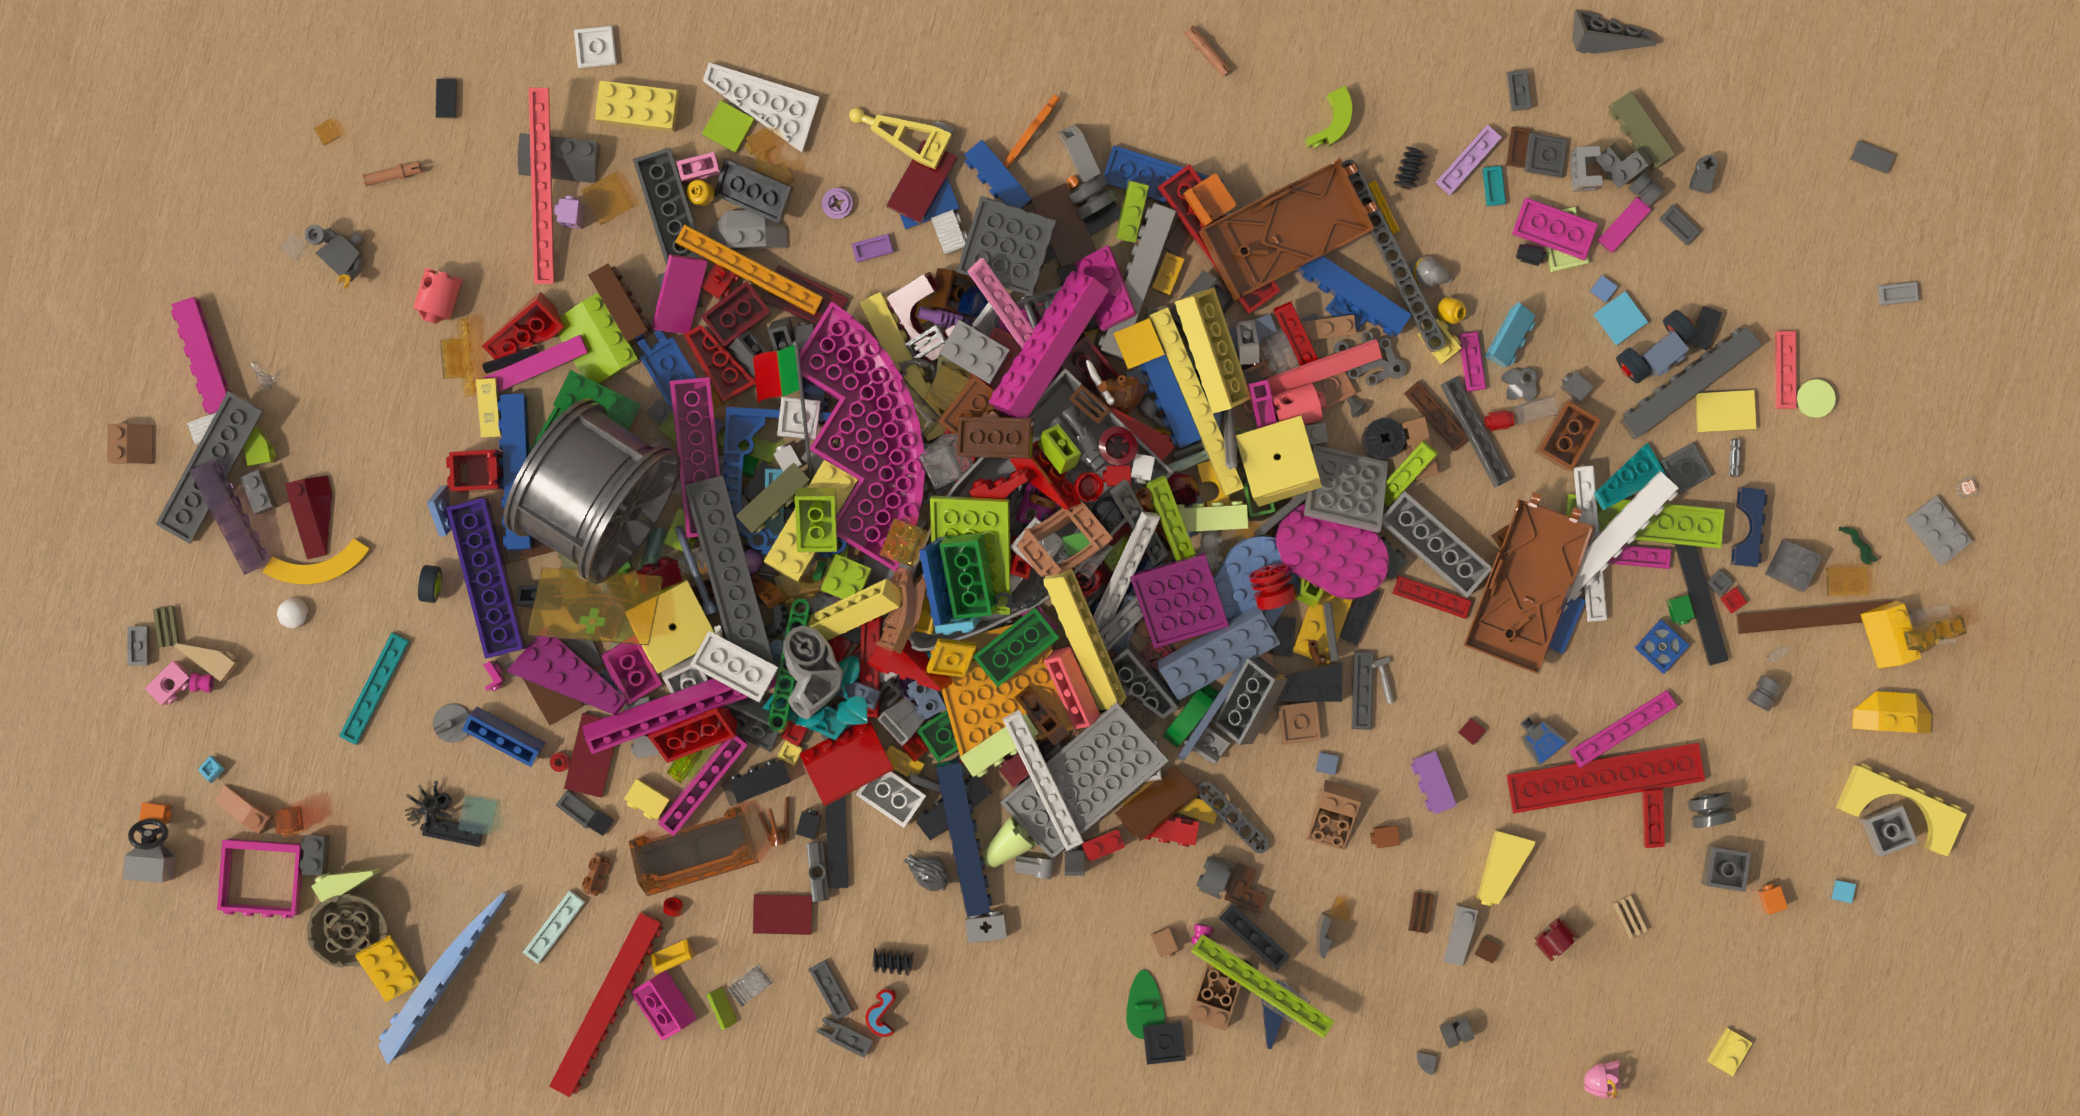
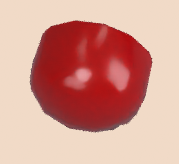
M1084 472L1076 479L1074 489L1081 500L1085 502L1096 501L1103 493L1104 482L1097 473Z

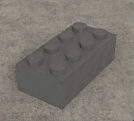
M1261 657L1247 658L1213 724L1239 745L1253 744L1288 679Z

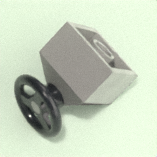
M144 819L138 821L130 828L128 840L135 848L125 855L123 879L160 883L173 880L175 855L163 844L168 837V828L165 823L157 819ZM152 824L159 826V828L146 829L142 826ZM135 831L141 833V843L134 839ZM162 833L161 837L157 839V835Z

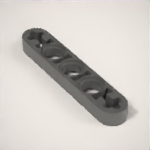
M1207 781L1198 783L1196 786L1200 791L1198 796L1254 852L1260 854L1266 852L1269 847L1267 838L1212 783ZM1209 786L1208 791L1214 796L1210 797L1208 794H1201L1203 791L1201 787ZM1217 798H1221L1224 801V806L1221 809L1214 807V801ZM1230 812L1237 814V820L1233 823H1230L1227 819ZM1245 825L1251 828V833L1248 836L1241 834V828ZM1253 837H1255L1258 841L1263 840V848L1261 849L1258 847L1256 849L1255 847L1257 846V844L1253 840H1251L1249 843L1248 840H1250Z

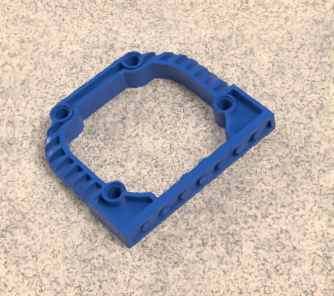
M726 407L723 475L738 531L742 537L749 540V544L754 550L762 551V554L768 555L779 535H773L768 527H765L759 534L756 532L752 534L736 515L743 509L744 457L749 456L754 451L752 439L765 427L766 419L779 420L780 410ZM819 412L818 425H820V422H826L831 413ZM740 442H749V449L746 451L740 450ZM756 535L763 536L764 542L762 545L757 546L753 543V538ZM837 537L842 542V547L837 552H817L816 554H821V558H832V555L843 553L849 544Z

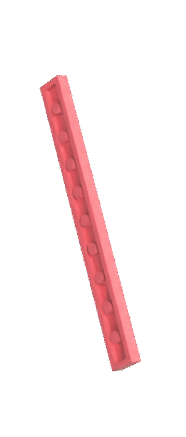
M530 87L529 123L534 284H554L550 88Z

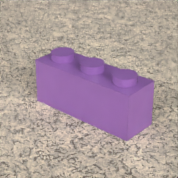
M1430 751L1412 758L1413 763L1410 766L1414 775L1418 774L1420 782H1417L1421 793L1425 792L1427 798L1425 805L1428 811L1437 814L1457 806L1436 751Z

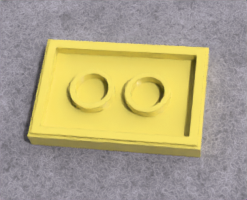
M1754 390L1697 393L1695 395L1697 432L1757 429Z

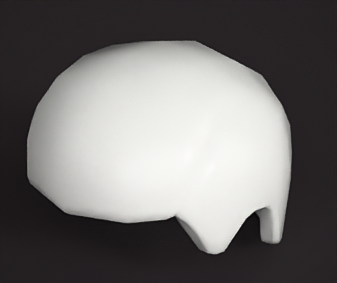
M289 598L278 607L277 617L280 624L287 628L295 629L306 621L309 609L303 600Z

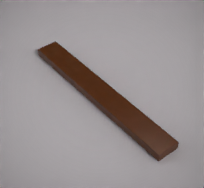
M1893 601L1736 614L1738 634L1863 623L1860 613Z

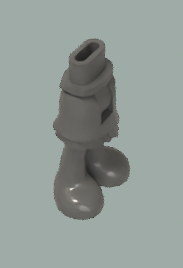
M1077 406L1070 407L1062 413V416L1074 428L1078 437H1075L1060 416L1050 423L1048 429L1059 424L1081 452L1080 459L1097 472L1108 462L1102 457L1099 443L1093 436L1092 431H1089V426L1083 427L1079 421L1080 409Z

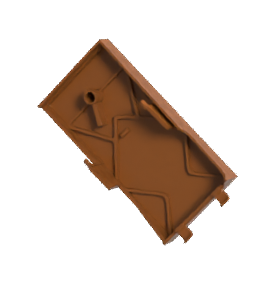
M1340 157L1321 169L1262 197L1199 231L1234 301L1375 229L1368 217V214L1378 209L1375 201L1363 206L1348 177L1358 171L1355 163L1344 168Z
M1533 492L1530 502L1517 500L1516 510L1502 547L1496 556L1463 646L1539 674L1596 528L1579 521L1582 513L1581 509L1573 507L1572 514L1569 517L1539 506L1541 495Z

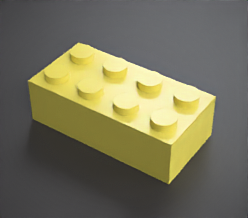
M600 81L595 120L603 124L675 132L680 94L677 90Z

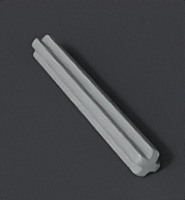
M1234 407L1222 411L1225 464L1228 466V469L1237 467Z

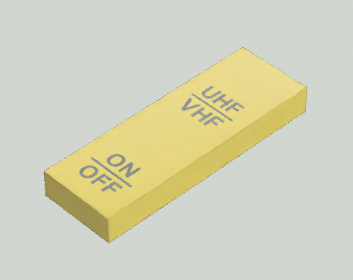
M497 378L476 379L481 437L501 436L502 433L499 431L498 426L500 412L498 411Z

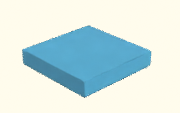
M1626 291L1593 314L1615 346L1648 323Z

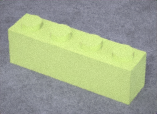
M1243 501L1231 502L1232 506H1224V502L1212 503V507H1204V503L1192 504V508H1185V505H1177L1187 532L1249 528L1248 506L1243 505Z
M1026 713L1023 714L1034 740L1038 739L1036 736L1039 733L1028 715ZM1005 726L960 756L973 777L975 775L981 777L988 772L987 767L992 764L996 767L1005 761L1003 758L1005 755L1010 753L1012 756L1018 750Z

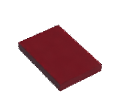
M754 894L753 934L811 935L812 895Z

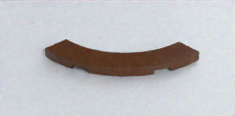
M751 575L756 597L764 602L769 609L786 599L781 590L773 583L763 580L759 576ZM710 579L703 581L709 597H715ZM697 585L692 586L691 589L699 604L702 603Z

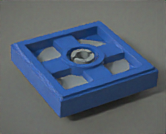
M1659 619L1634 649L1662 674H1665L1690 645L1662 619Z

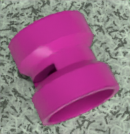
M200 673L191 674L189 680L191 692L201 690L204 693H212L214 676L211 674L201 676Z
M1195 923V935L1192 937L1191 943L1196 944L1202 934L1210 939L1214 927Z

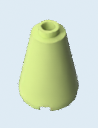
M1011 816L983 851V860L988 867L992 866L995 868L1033 849L1037 844L1014 817Z

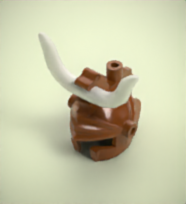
M1089 360L1086 361L1089 373L1100 391L1099 399L1107 406L1126 414L1136 406L1145 394L1147 385L1139 384L1140 381L1137 377L1120 375L1118 380L1109 379L1102 382L1094 365Z

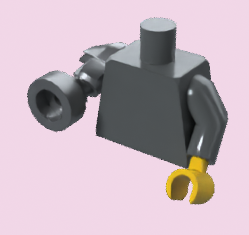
M318 225L308 226L304 233L305 239L313 245L327 243L315 254L339 275L338 285L340 282H346L344 289H347L350 282L361 274L363 266L362 257L364 254L357 247L364 239L357 232L348 240L341 232L333 228L323 229Z

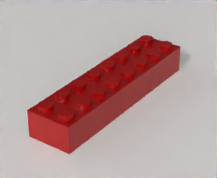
M1189 164L1158 186L1157 190L1170 208L1176 211L1175 215L1222 278L1199 234V231L1204 226L1183 196L1184 192L1202 182ZM1224 214V215L1220 216L1219 218H1217L1216 220H1214V221L1211 222L1210 224H1212V223H1214V222H1216V221H1218V220L1224 218V217L1227 216V215ZM1273 281L1237 301L1245 312L1250 314L1281 290Z

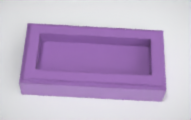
M889 234L852 243L857 263L894 253Z

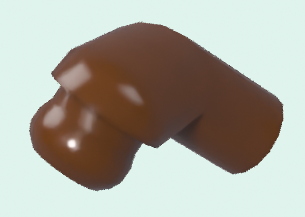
M1310 640L1308 647L1313 661L1317 665L1326 664V654L1319 655L1318 642Z

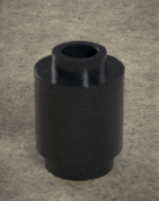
M1527 243L1524 245L1519 244L1516 259L1523 263L1539 266V263L1544 262L1546 252H1543V247Z

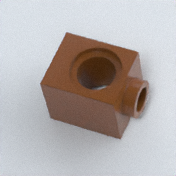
M1390 825L1373 828V833H1370L1371 844H1375L1376 848L1399 846L1398 826Z

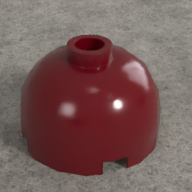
M1177 471L1167 479L1177 505L1188 506L1197 501L1196 497L1200 496L1199 487L1196 480L1190 474Z

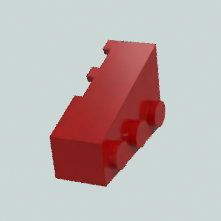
M1172 816L1144 839L1151 840V837L1159 838V842L1163 843L1174 841L1178 842L1180 846H1195L1199 821Z

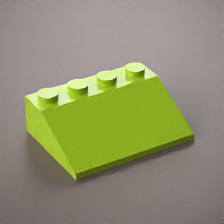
M598 292L580 302L560 317L564 324V328L557 333L561 341L565 342L578 335H582L589 353L573 360L581 375L602 384L641 361L632 345L625 340Z

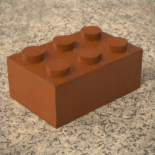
M1568 400L1563 402L1535 453L1568 472L1572 471L1601 419Z

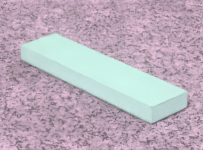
M569 890L522 953L539 964L586 901L572 890Z

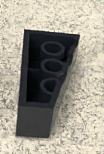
M1342 663L1285 675L1288 681L1277 701L1342 702Z

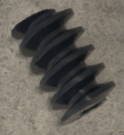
M1406 146L1405 148L1409 152L1403 153L1406 159H1402L1400 163L1403 166L1398 167V171L1402 174H1396L1395 177L1399 181H1394L1393 184L1397 187L1411 190V188H1418L1413 182L1420 181L1416 174L1423 173L1419 169V166H1425L1421 159H1427L1428 156L1418 149Z
M874 948L872 966L875 973H878L881 967L882 973H886L889 968L890 974H893L897 969L898 975H901L903 970H905L906 976H909L912 970L914 952L908 957L907 951L901 956L899 950L893 955L892 949H889L888 953L885 954L884 948H882L878 954L877 949Z

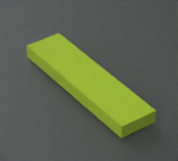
M1425 440L1415 448L1386 480L1384 504L1387 507L1399 497L1438 454V451Z

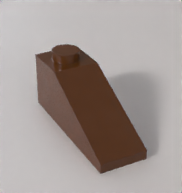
M1030 685L1014 697L1054 746L1069 734L1067 729Z

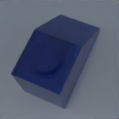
M976 284L962 293L958 313L977 319L988 304V300Z

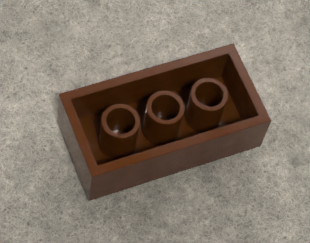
M607 263L588 274L627 343L633 346L641 339L652 335L650 322L645 316H641L640 313L643 310L639 303L630 297L633 293L625 282L622 283L621 279H623V276L618 268L612 267Z

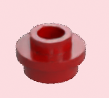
M555 753L550 758V766L556 772H563L569 766V758L564 753ZM557 759L562 760L563 763L561 766H558L556 764Z

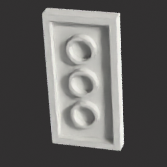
M708 631L690 664L691 667L759 703L778 670V667L710 631Z

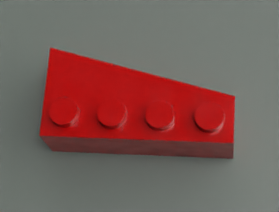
M702 325L684 334V339L706 377H710V384L722 405L756 386L755 380L720 346Z

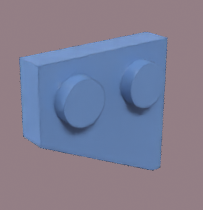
M444 485L440 486L427 501L439 537L447 536L451 531L446 507H450L448 486Z

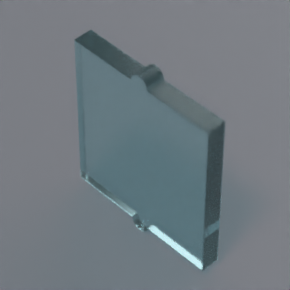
M465 796L458 830L472 832L474 835L476 833L490 835L497 801L485 800L482 797L472 798Z

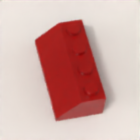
M715 708L648 734V738L664 760L669 763L735 738L737 721L728 708Z

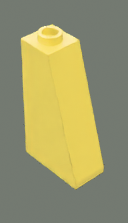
M1495 830L1477 898L1482 900L1481 904L1493 906V903L1499 905L1535 846V841Z

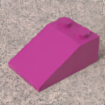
M636 635L601 655L617 691L628 700L627 704H631L662 685Z

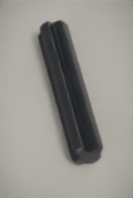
M533 346L482 364L485 373H490L508 367L539 352L537 347Z

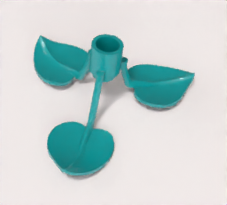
M851 656L838 662L844 673L841 688L846 701L838 705V710L825 705L809 719L796 715L795 723L797 726L813 727L818 725L825 717V710L835 713L838 720L844 724L858 725L868 723V705L866 700L862 696L849 698L845 688V683L852 684L859 676L860 662L856 656Z

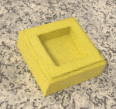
M786 740L777 757L795 766L800 757L799 753L804 748Z

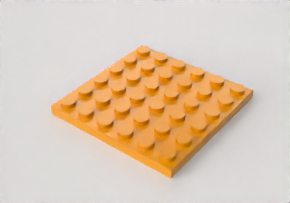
M1013 624L976 634L959 641L975 642V655ZM1051 645L999 687L993 683L974 657H972L965 677L949 676L953 682L942 690L960 756L1004 728L1005 724L1002 718L1018 710L1021 711L1022 715L1027 714L1014 697L1028 685L1033 688L1067 731L1074 729L1044 662L1053 652ZM1028 715V717L1030 718V720L1032 721V723L1034 724V726L1036 727V729H1037L1038 732H1039V733L1036 735L1037 738H1038V739L1045 738V737H1046L1045 734L1041 731V729L1036 725V723H1035V722L1032 720V718Z

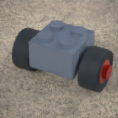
M1674 310L1663 319V324L1669 334L1664 336L1641 356L1628 347L1616 357L1620 370L1626 377H1629L1636 384L1643 381L1649 375L1650 377L1655 375L1659 377L1671 369V364L1679 363L1687 356L1685 352L1689 348L1686 345L1697 337V332L1691 320L1680 311Z

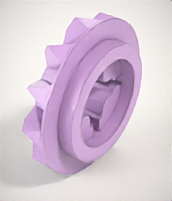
M833 188L823 196L822 208L829 217L834 219L845 218L851 212L853 201L851 195L846 190ZM834 196L838 201H843L840 204L841 211L837 207H831L834 204Z

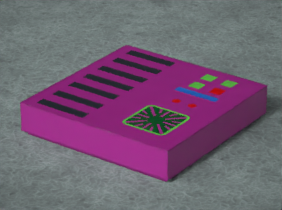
M1027 483L1016 520L1030 524L1036 517L1043 522L1055 514L1058 504H1056L1055 509H1050L1030 502L1031 494L1049 500L1052 499L1031 483Z

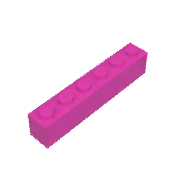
M191 297L171 304L173 308L171 314L178 323V335L184 340V353L187 358H190V370L192 375L196 376L198 382L196 383L198 393L202 394L204 400L202 401L203 409L210 415L217 412L224 397L230 390L200 301L196 297Z
M736 733L735 738L721 742L659 818L658 825L674 836L748 745L747 741Z

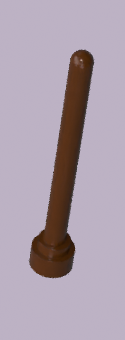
M1140 488L1136 492L1140 504L1145 505L1148 512L1157 513L1152 503L1153 496L1149 488ZM1159 520L1156 528L1161 538L1163 539L1167 549L1169 551H1172L1168 539L1166 537L1165 531L1163 529V526L1161 524V521Z

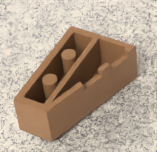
M1425 417L1400 424L1405 433L1404 449L1407 457L1423 440L1434 448V444L1430 440L1429 427ZM1434 457L1414 481L1438 475V470H1440L1438 459Z

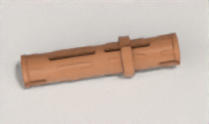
M1194 25L1184 33L1195 45L1194 48L1207 58L1222 77L1232 69L1207 42L1208 39L1204 38L1196 30Z
M420 161L406 165L398 164L394 168L363 174L362 178L363 180L371 178V180L364 182L367 187L397 178L405 179L406 176L422 173L423 170L422 168L414 169V167L421 166Z

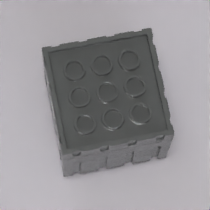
M980 196L956 272L971 277L967 271L980 258H983L1006 289L1032 297L1035 294L1036 284L1039 282L1054 235L1053 231L1058 220Z

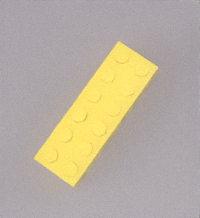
M1215 288L1203 290L1176 301L1177 312L1180 316L1183 330L1186 333L1189 348L1193 354L1212 413L1231 409L1251 399Z
M824 460L808 488H836L838 515L859 481ZM795 509L766 556L764 563L799 583L817 552H797Z

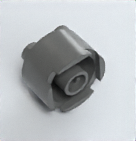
M1216 855L1208 856L1203 867L1206 869L1204 875H1200L1196 884L1199 887V891L1221 899L1222 895L1219 892L1225 890L1232 873L1229 867H1234L1235 863Z

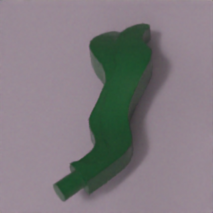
M1839 527L1838 531L1849 534L1852 543L1860 549V559L1864 564L1871 565V561L1877 562L1878 559L1872 555L1871 547L1860 539L1856 530L1848 527Z

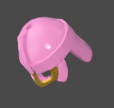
M1619 1060L1598 1063L1589 1069L1584 1077L1585 1091L1599 1098L1618 1099L1617 1090L1620 1089Z

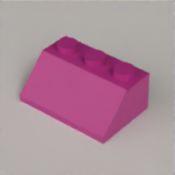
M667 971L657 974L630 992L662 1041L697 1019L694 1010L689 1006L683 993L677 988Z

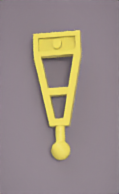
M854 108L850 112L852 122H864L871 125V130L918 163L935 170L952 138L951 133L935 126L882 115L872 118L865 115L861 108ZM881 123L897 126L898 128L894 136L879 128ZM906 128L930 133L920 155L900 142Z

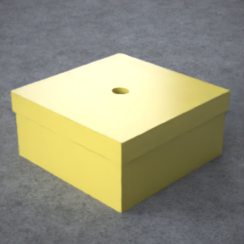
M1302 416L1235 436L1252 496L1258 507L1322 487Z
M687 580L624 612L657 673L696 654L708 631L714 633Z

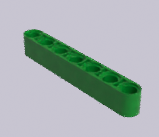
M797 599L793 602L786 635L793 629L795 624L800 623L803 626H807L811 615V607L805 599ZM799 605H806V611L798 613L797 607ZM783 651L769 715V726L776 733L785 732L788 727L792 709L788 698L797 683V680L785 669L786 659ZM784 681H791V686L788 689L781 688V684ZM780 700H787L785 708L777 707ZM776 719H783V725L781 727H774V721Z

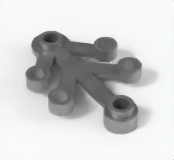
M1365 331L1361 335V340L1364 343L1373 339V334L1370 331ZM1364 334H1369L1370 340L1366 341L1363 337ZM1383 338L1379 342V347L1385 351L1388 361L1383 359L1375 360L1348 370L1347 375L1350 379H1356L1359 375L1376 367L1386 369L1376 375L1370 374L1366 377V384L1374 386L1378 381L1389 376L1394 379L1401 378L1406 373V365L1402 360L1396 359L1391 349L1390 339ZM1386 340L1389 343L1388 347H1383L1382 341ZM1345 341L1337 342L1334 346V353L1340 352V345H1344L1346 350L1349 349V344ZM1395 365H1398L1400 367L1399 372H1395L1393 370V367ZM1351 370H1355L1357 372L1356 377H1352L1350 375ZM1374 377L1375 383H1369L1368 378Z

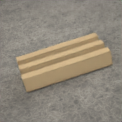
M1631 895L1612 903L1629 939L1648 931ZM1626 901L1629 902V904H1630V906H1631V908H1632V910H1633V912H1634V914H1635V917H1636V919H1637V921H1638V923H1639V925H1640V927H1641V929H1639V930H1638V927H1637V925H1636V923H1635V921H1634V919H1633V917H1632V915H1631V913H1630V910H1629V908H1628V906H1627V904H1626ZM1620 904H1622L1627 914V917L1634 929V932L1632 933L1620 910Z

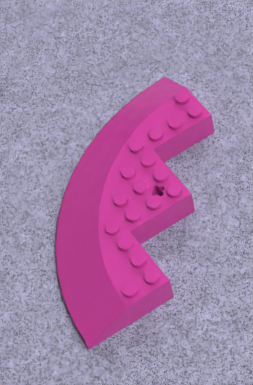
M831 302L799 353L802 378L839 400L809 450L859 481L837 515V537L896 572L911 542L923 500L925 462L920 422L902 375L888 353L853 316ZM841 440V447L833 448L832 441Z

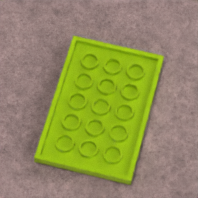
M931 496V542L939 537L983 533L995 598L1001 592L1011 595L1010 500ZM1002 595L999 598L997 609L993 614L1010 615L1012 613V609L1005 607L1008 602L1007 596Z

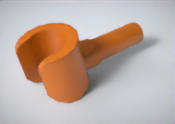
M1075 175L1066 180L1070 191L1079 185V180Z

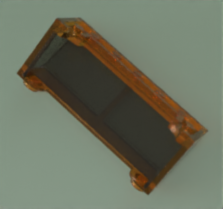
M741 807L729 808L724 813V818L678 831L674 836L667 834L650 840L648 837L640 835L628 841L637 883L646 896L759 863L747 820Z

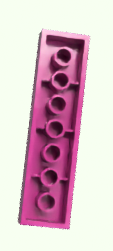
M1072 271L1067 276L1060 291L1056 293L1051 305L1046 309L1039 324L1035 326L1029 340L1024 343L1023 349L1014 359L1012 366L1003 376L1000 385L992 393L989 403L1004 415L1012 418H1028L1109 290L1094 277Z
M710 377L669 381L677 453L681 458L679 475L687 538L699 536L685 485L720 476Z

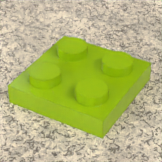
M835 554L820 590L845 599L864 590L873 569Z

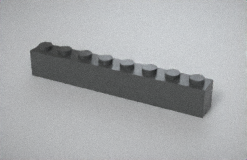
M1738 327L1730 333L1732 335L1730 339L1726 341L1724 338L1715 345L1717 348L1714 351L1710 352L1708 350L1703 353L1698 363L1695 364L1693 361L1684 368L1686 372L1682 375L1677 373L1669 379L1670 383L1667 386L1661 385L1653 391L1655 395L1651 398L1646 396L1639 401V407L1635 410L1630 408L1623 413L1624 418L1620 422L1633 439L1640 437L1760 347V342L1748 327L1743 329Z

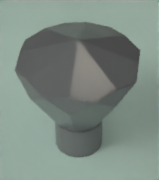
M1353 396L1347 399L1353 418L1363 415L1368 408L1366 404L1356 401Z

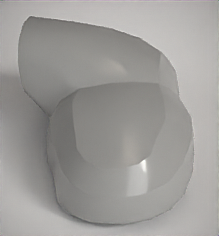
M799 626L793 628L786 635L783 643L786 666L789 673L797 680L796 686L788 698V702L798 716L809 719L840 690L844 673L837 663L833 649L825 637L809 626Z

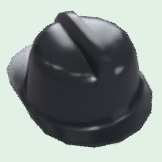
M1113 488L1104 492L1091 509V513L1106 531L1115 529L1124 519L1123 514L1109 492Z

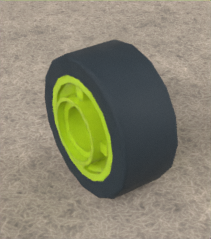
M424 565L422 567L418 581L419 601L429 603L437 601L442 580V572L439 566Z

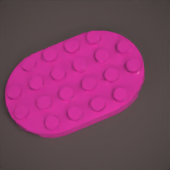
M1305 504L1295 507L1283 518L1277 530L1276 546L1283 564H1287L1289 570L1297 576L1343 599L1367 596L1374 592L1385 579L1389 566L1388 553L1382 539L1375 532L1304 516Z

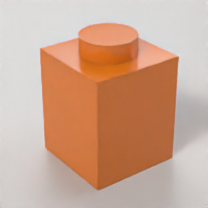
M142 802L139 821L157 819L168 824V821L171 820L172 810H170L169 804Z
M1769 883L1763 885V889L1758 891L1765 913L1771 915L1788 909L1781 886Z

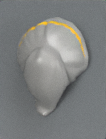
M1432 256L1420 257L1412 261L1409 267L1420 288L1427 289L1437 284H1447L1453 281L1448 269Z

